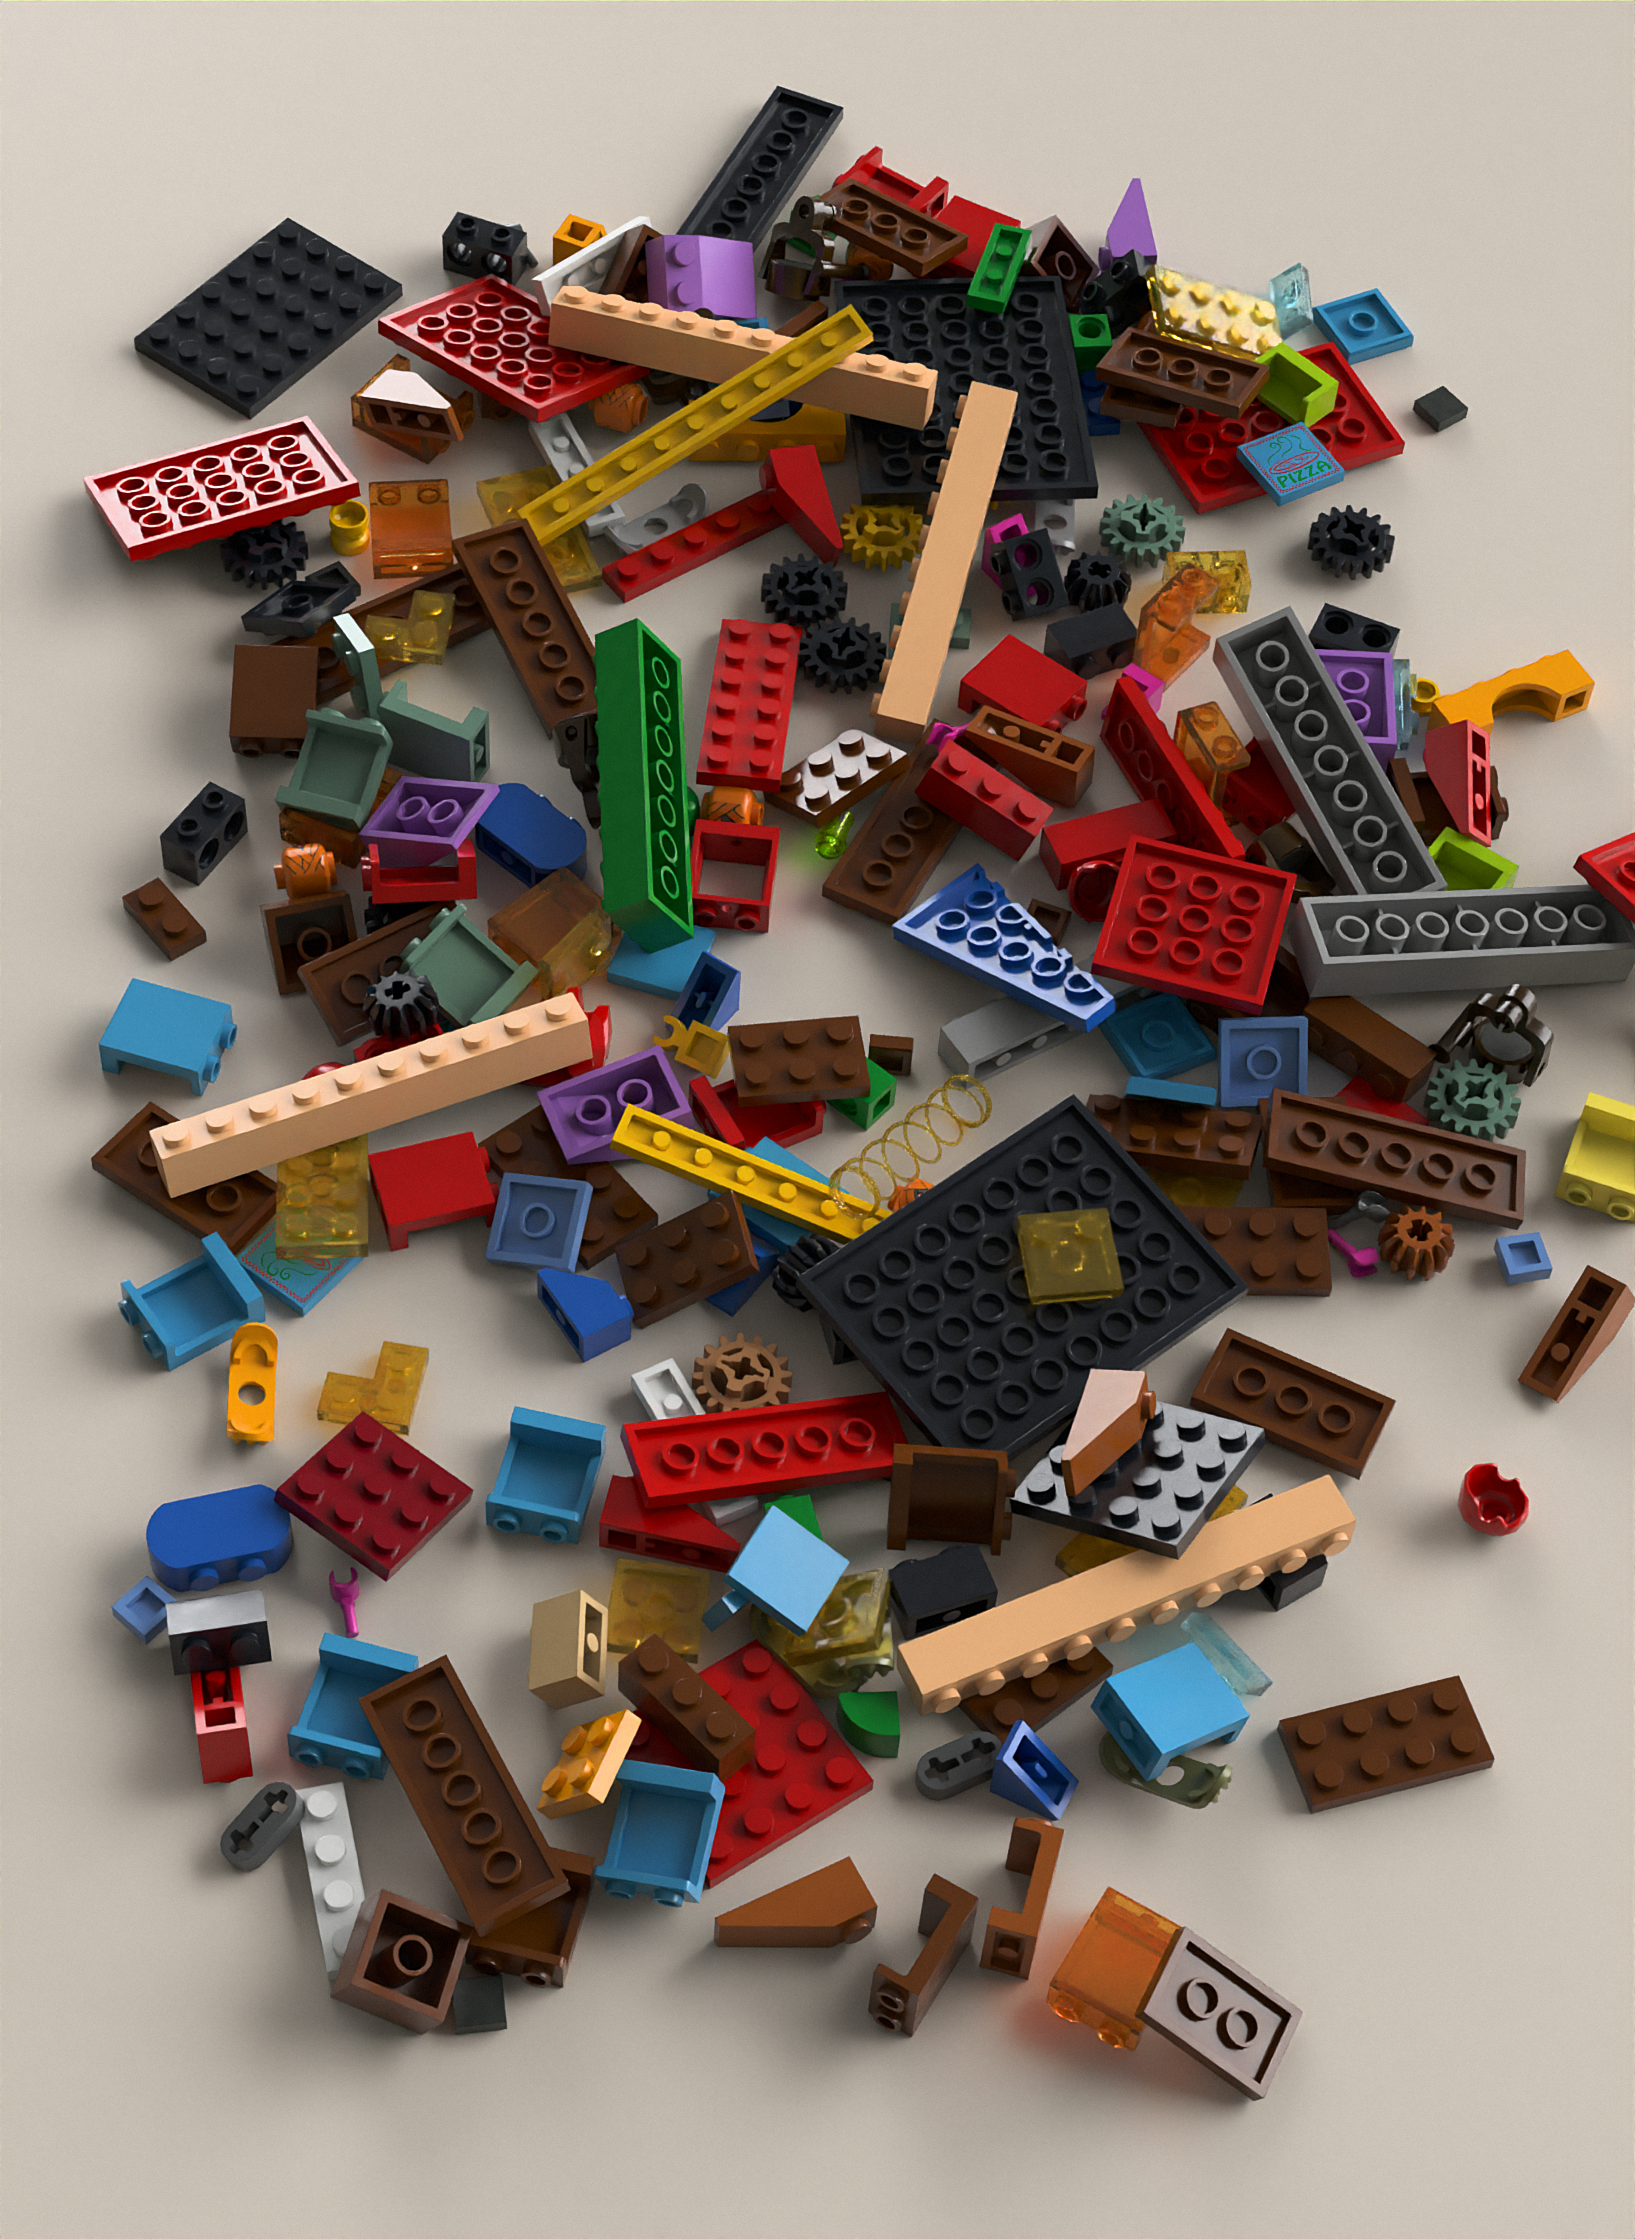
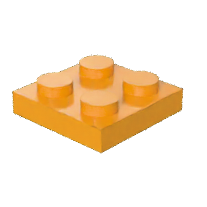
M626 1709L606 1717L602 1716L597 1720L580 1726H574L563 1739L561 1745L563 1754L557 1766L548 1773L542 1783L541 1790L544 1793L536 1810L552 1820L603 1804L642 1720Z

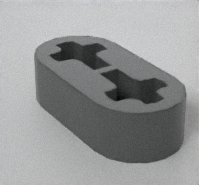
M976 1731L927 1752L921 1757L917 1765L915 1783L918 1791L930 1800L941 1801L992 1779L995 1759L1002 1748L1001 1741L989 1732ZM978 1749L981 1754L990 1752L989 1762L984 1764L980 1758L971 1760L973 1750ZM935 1768L938 1773L947 1772L946 1782L941 1783L937 1777L929 1779L930 1769Z
M274 1782L268 1784L259 1791L226 1828L221 1836V1852L235 1868L241 1871H251L259 1868L299 1825L304 1817V1801L291 1785L287 1783ZM277 1801L286 1804L288 1807L282 1814L272 1809V1806ZM243 1839L254 1845L248 1852L238 1847V1844Z

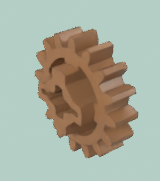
M739 1332L736 1336V1342L732 1343L724 1335L720 1336L719 1348L717 1349L711 1345H705L703 1358L696 1357L694 1361L691 1386L693 1390H696L695 1396L701 1405L706 1404V1414L781 1405V1403L788 1404L790 1388L792 1386V1372L788 1371L787 1356L777 1357L778 1345L773 1343L766 1348L762 1347V1336L756 1335L752 1342H745L743 1332Z

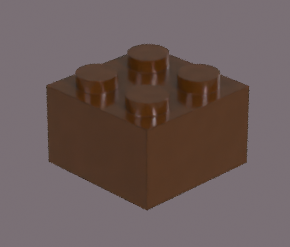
M381 1889L361 1903L330 1997L423 2035L444 2022L474 1927L385 1889Z

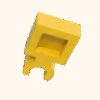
M664 1015L662 1020L673 1027V1034L668 1039H661L654 1035L652 1041L656 1045H660L665 1051L672 1052L678 1050L674 1057L677 1062L716 1080L730 1052L727 1035L695 1020L692 1021L687 1031L686 1026L677 1018Z

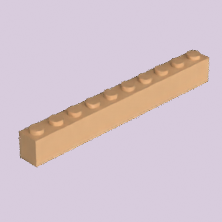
M563 286L551 303L548 344L723 384L797 337L791 338L777 335L765 328L751 329L738 326L730 320L716 321L707 319L690 311L677 312L663 309L655 303L641 304L628 301L616 294L602 295L593 293L581 286ZM855 352L782 398L923 431L932 414L938 371L927 369L919 363L905 364L889 360L887 357L879 354L865 355Z
M972 381L968 396L960 395L955 418L961 419L959 428L951 426L946 450L952 451L949 460H941L936 481L942 484L940 493L932 492L927 515L933 516L931 526L923 524L919 537L918 548L924 549L921 559L913 558L908 581L914 582L912 592L904 591L898 614L903 615L904 620L902 626L894 625L889 648L895 650L892 660L884 659L879 682L885 683L882 694L875 692L869 716L876 718L874 734L917 744L926 730L1013 420L1018 392Z
M571 992L150 1130L149 1134L158 1171L170 1197L173 1198L591 1059L593 1054L588 1018Z
M1328 1474L1206 1523L1179 1560L1140 1549L898 1646L896 1668L920 1716L933 1711L944 1713L955 1708L963 1699L978 1693L983 1696L992 1694L1002 1688L1005 1682L1022 1675L1025 1678L1034 1677L1045 1671L1052 1663L1065 1658L1068 1660L1081 1658L1089 1653L1094 1646L1109 1640L1113 1643L1123 1641L1130 1637L1136 1629L1151 1623L1155 1625L1165 1624L1174 1619L1183 1610L1193 1606L1198 1608L1207 1607L1219 1600L1225 1593L1238 1588L1243 1591L1254 1588L1265 1577L1270 1576V1573L1281 1570L1283 1573H1291L1301 1568L1309 1558L1320 1554L1325 1556L1338 1554L1351 1543L1356 1519Z

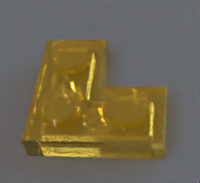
M415 590L408 620L368 615L364 634L375 648L376 658L442 666L455 610V594Z
M383 1341L373 1379L327 1372L317 1408L318 1420L348 1425L356 1416L364 1411L393 1433L409 1435L429 1361V1348Z

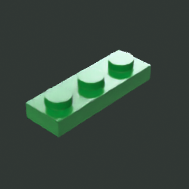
M995 223L967 293V307L998 314L1004 313L1031 243V230Z

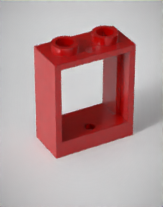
M696 819L690 858L693 925L737 929L744 932L768 933L779 857L780 828ZM704 860L765 866L761 900L699 894Z

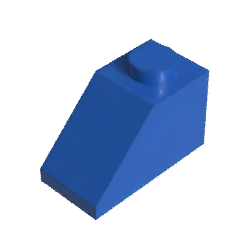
M549 1268L537 1271V1297L583 1363L631 1339V1320L634 1318L632 1306L623 1294H616L608 1281Z

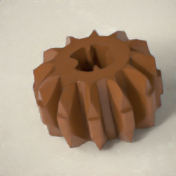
M1405 1204L1399 1214L1390 1212L1383 1228L1379 1231L1377 1241L1379 1242L1378 1246L1381 1247L1379 1251L1380 1261L1391 1262V1274L1402 1270L1406 1272L1408 1281L1415 1274H1419L1427 1281L1433 1272L1442 1273L1447 1266L1449 1257L1453 1255L1455 1244L1451 1238L1453 1234L1452 1225L1441 1223V1212L1433 1215L1427 1214L1424 1204L1417 1212H1414Z

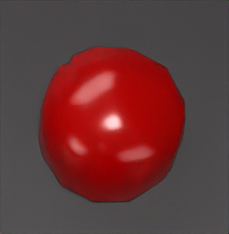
M1093 860L1077 867L1070 875L1066 889L1069 907L1080 918H1084L1090 924L1093 922H1104L1121 867L1105 860Z
M1495 1463L1477 1464L1464 1475L1459 1492L1458 1508L1463 1520L1472 1528L1487 1535L1501 1537L1516 1532L1525 1523L1529 1514V1499L1522 1488H1520L1518 1478L1510 1480L1503 1478L1499 1474L1498 1465Z

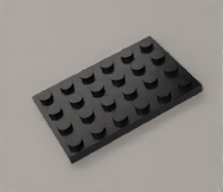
M287 217L134 338L135 350L251 420L402 297V284Z

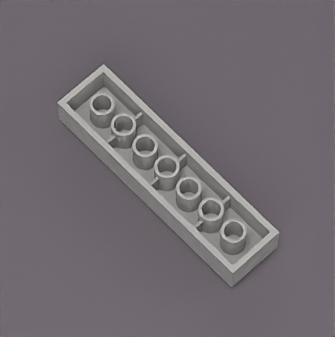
M1291 606L1216 638L1212 660L1342 895L1446 891L1447 883Z
M1590 885L1303 897L1299 899L1287 928V934L1309 997L1509 987L1513 984L1536 986L1626 981L1635 964V929L1631 920L1621 914L1607 898Z

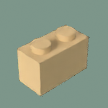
M580 1589L533 1604L532 1626L530 1628V1668L527 1673L529 1691L556 1710L605 1696L608 1609Z

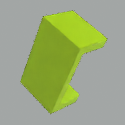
M1283 341L1253 361L1270 366L1269 380L1255 398L1291 424L1303 422L1309 428L1333 411L1339 382Z
M1449 827L1442 831L1428 849L1448 885L1446 891L1513 888L1519 865Z

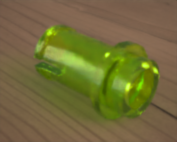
M847 810L843 821L839 820L840 814L825 824L823 830L816 834L814 843L816 851L821 857L833 860L843 855L846 851V838L855 820L854 814L850 810Z

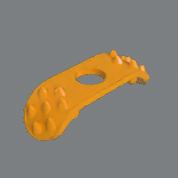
M252 1322L242 1325L235 1331L232 1337L229 1360L226 1435L228 1438H232L235 1444L246 1440L250 1446L256 1441L260 1445L265 1446L269 1441H274L278 1339L273 1329L263 1323ZM254 1385L264 1392L265 1399L258 1405H247L240 1400L238 1391L244 1386Z

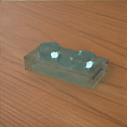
M1299 262L1269 280L1274 334L1282 341L1303 331L1314 323L1308 270Z
M1393 659L1397 733L1396 750H1407L1411 736H1417L1419 729L1418 711H1411V698H1416L1417 674H1410L1409 659Z
M1192 1612L1180 1625L1191 1637L1187 1643L1194 1642L1207 1659L1214 1661L1223 1671L1220 1677L1230 1690L1237 1695L1244 1693L1261 1696L1273 1684L1270 1678L1210 1615Z

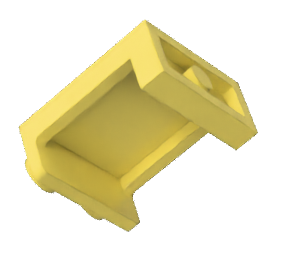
M1592 1092L1588 1093L1554 1194L1555 1197L1567 1200L1577 1206H1585L1609 1214L1619 1220H1628L1635 1223V1106Z

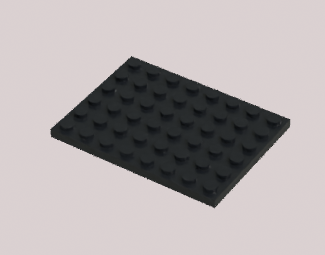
M1060 276L1017 277L1003 314L966 306L967 293L973 278L834 281L836 313L851 304L873 333V341L856 351V353L865 355L879 354L892 361L905 364L919 363L927 369L938 371L932 414L923 431L850 414L861 505L925 504L930 502L933 491L940 493L942 484L936 482L942 459H950L952 451L946 450L951 426L959 428L961 419L955 418L960 395L968 396L972 381L1018 392L1013 420L990 502L1097 498L1099 486Z
M1074 1094L798 1276L795 1284L933 1446L1007 1451L1008 1463L1076 1416L1091 1369L1139 1371L1246 1296L1249 1290L1246 1282Z

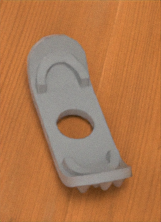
M689 483L683 486L676 496L670 498L667 504L625 525L623 523L615 527L606 525L602 530L605 532L606 539L610 544L614 542L617 544L620 553L625 551L631 554L705 518L710 503L708 492L700 484ZM660 522L666 525L668 529L662 534L654 535L648 533L645 527L649 523Z
M1075 499L1035 500V531L1047 527L1055 555L1059 551H1061L1063 556H1067L1070 552H1075ZM1057 519L1063 522L1066 527L1061 530H1053L1048 528L1044 521Z

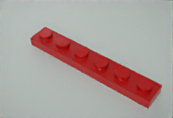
M762 489L603 567L602 580L626 603L787 522L771 505L767 489Z

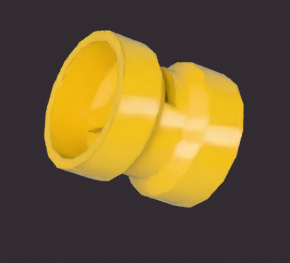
M348 500L345 504L332 506L329 511V525L331 528L330 539L333 550L344 556H357L365 552L370 545L369 516L366 506L355 500Z

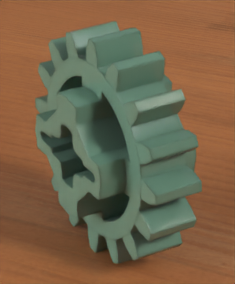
M1129 494L1127 495L1126 503L1115 499L1113 500L1112 508L1105 507L1103 518L1100 519L1099 535H1101V547H1109L1108 556L1115 553V556L1120 555L1122 556L1121 561L1126 562V564L1130 560L1135 561L1136 568L1141 569L1143 562H1149L1152 568H1157L1159 559L1170 563L1172 554L1179 555L1186 529L1183 527V516L1175 515L1176 507L1174 505L1167 506L1166 508L1163 507V498L1160 497L1154 502L1149 501L1147 494H1143L1141 500H1135Z
M1471 1059L1468 1067H1463L1458 1060H1454L1451 1070L1441 1066L1438 1069L1437 1076L1431 1077L1424 1099V1107L1429 1108L1427 1119L1439 1121L1438 1129L1493 1142L1494 1135L1503 1140L1506 1138L1509 1128L1514 1129L1519 1115L1521 1099L1515 1097L1518 1086L1516 1084H1505L1508 1076L1506 1072L1499 1073L1498 1075L1492 1073V1063H1488L1482 1069L1478 1068L1476 1059Z

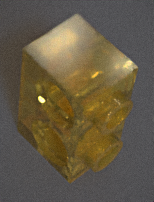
M1245 550L1166 552L1162 584L1168 615L1247 612L1252 585Z

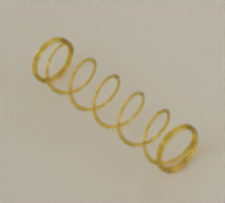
M958 1074L949 1078L943 1087L937 1088L929 1095L926 1103L914 1106L907 1113L904 1121L892 1124L885 1131L882 1139L870 1142L862 1150L860 1157L848 1160L832 1173L828 1186L829 1194L835 1206L851 1219L865 1220L871 1218L879 1210L881 1200H892L897 1195L898 1186L895 1177L904 1182H914L920 1173L918 1160L927 1164L937 1163L941 1159L942 1154L940 1142L948 1146H956L963 1139L962 1125L971 1129L979 1128L990 1118L992 1101L987 1089L980 1081L970 1075ZM956 1080L968 1081L975 1085L985 1099V1114L981 1103L973 1094L961 1087L949 1085ZM959 1090L973 1098L981 1112L980 1120L972 1122L959 1117L952 1110L948 1102L947 1091ZM939 1092H941L944 1107L931 1103L932 1099ZM925 1107V1119L928 1128L917 1122L909 1121L911 1115ZM929 1107L944 1110L956 1121L960 1133L959 1138L955 1142L944 1141L936 1135L928 1117ZM903 1125V1135L907 1147L902 1143L887 1139L889 1133L894 1128ZM907 1125L920 1127L933 1137L938 1147V1154L934 1160L923 1159L914 1152L907 1137ZM881 1143V1153L887 1167L874 1159L865 1157L866 1152L872 1146ZM885 1143L900 1146L910 1154L916 1165V1173L912 1178L901 1177L892 1170L885 1155ZM859 1161V1167L850 1166V1164ZM863 1161L877 1164L889 1174L894 1185L893 1193L890 1196H880V1191L875 1181L863 1170ZM843 1172H854L861 1176L862 1182L868 1191L874 1195V1206L869 1213H854L844 1202L840 1191V1178ZM835 1180H836V1190H837L838 1196H837L836 1191H835Z

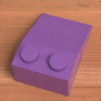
M1140 178L1132 179L1107 230L1105 247L1099 248L1098 262L1099 268L1102 270L1101 273L1133 248L1153 263H1157L1158 255Z
M662 235L645 242L649 303H655L663 309L677 312H694L699 308H707L713 312L714 320L716 321L757 318L752 243L701 235Z
M1315 649L1382 770L1386 774L1389 759H1394L1397 747L1392 653Z
M402 776L358 836L368 852L369 844H377L380 868L428 866L458 849L500 792L497 784Z
M660 1045L536 1092L568 1165L634 1159L609 1148L628 1103L696 1131L692 1110Z

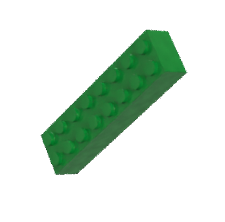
M638 618L595 634L593 664L596 669L597 687L594 688V697L597 703L598 715L595 730L599 744V755L596 758V764L600 773V790L598 791L597 798L601 807L599 837L602 842L603 861L600 863V872L604 887L601 907L605 917L610 922L616 924L632 941L637 942L651 954L693 939L694 925L681 659Z

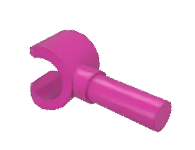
M937 722L926 744L937 745V752L940 753L949 739L954 742L955 739L964 736L965 730L970 723L958 727H950L944 723Z
M1333 1229L1328 1230V1240L1347 1258V1265L1353 1277L1361 1278L1378 1272L1373 1264L1379 1262V1255L1374 1247L1371 1246L1357 1251Z
M350 1567L351 1581L340 1584L335 1581L334 1570H332L329 1574L331 1596L334 1601L340 1603L347 1637L353 1638L359 1635L354 1609V1600L359 1596L358 1574L353 1567Z

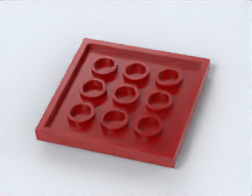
M1130 834L1093 958L1090 974L1260 1016L1297 874Z
M757 1639L697 1673L756 1730L754 1758L723 1783L725 1793L704 1880L709 1889L873 1790L874 1780L795 1676ZM638 1709L632 1712L642 1721L624 1759L700 1771Z

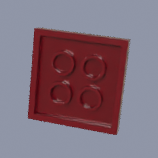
M362 1411L277 1488L273 1501L387 1582L470 1502L474 1490Z

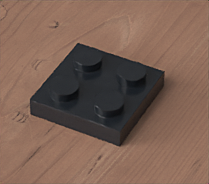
M291 580L242 615L241 619L245 631L259 632L265 636L289 635L294 636L295 639H306L315 635L318 631L317 629L327 621L342 615V610L355 602L356 597L352 585Z

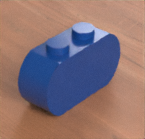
M505 783L497 785L500 792L475 824L477 848L539 895H560L577 887L585 877L587 870V836L580 823L573 817L564 815L544 795L536 794L524 784Z
M260 1484L164 1503L153 1513L146 1529V1540L152 1570L162 1584L178 1592L189 1590L207 1591L213 1589L218 1584L238 1580L250 1582L258 1580L267 1574L276 1573L285 1565L292 1552L293 1537L290 1512L273 1501L276 1491Z

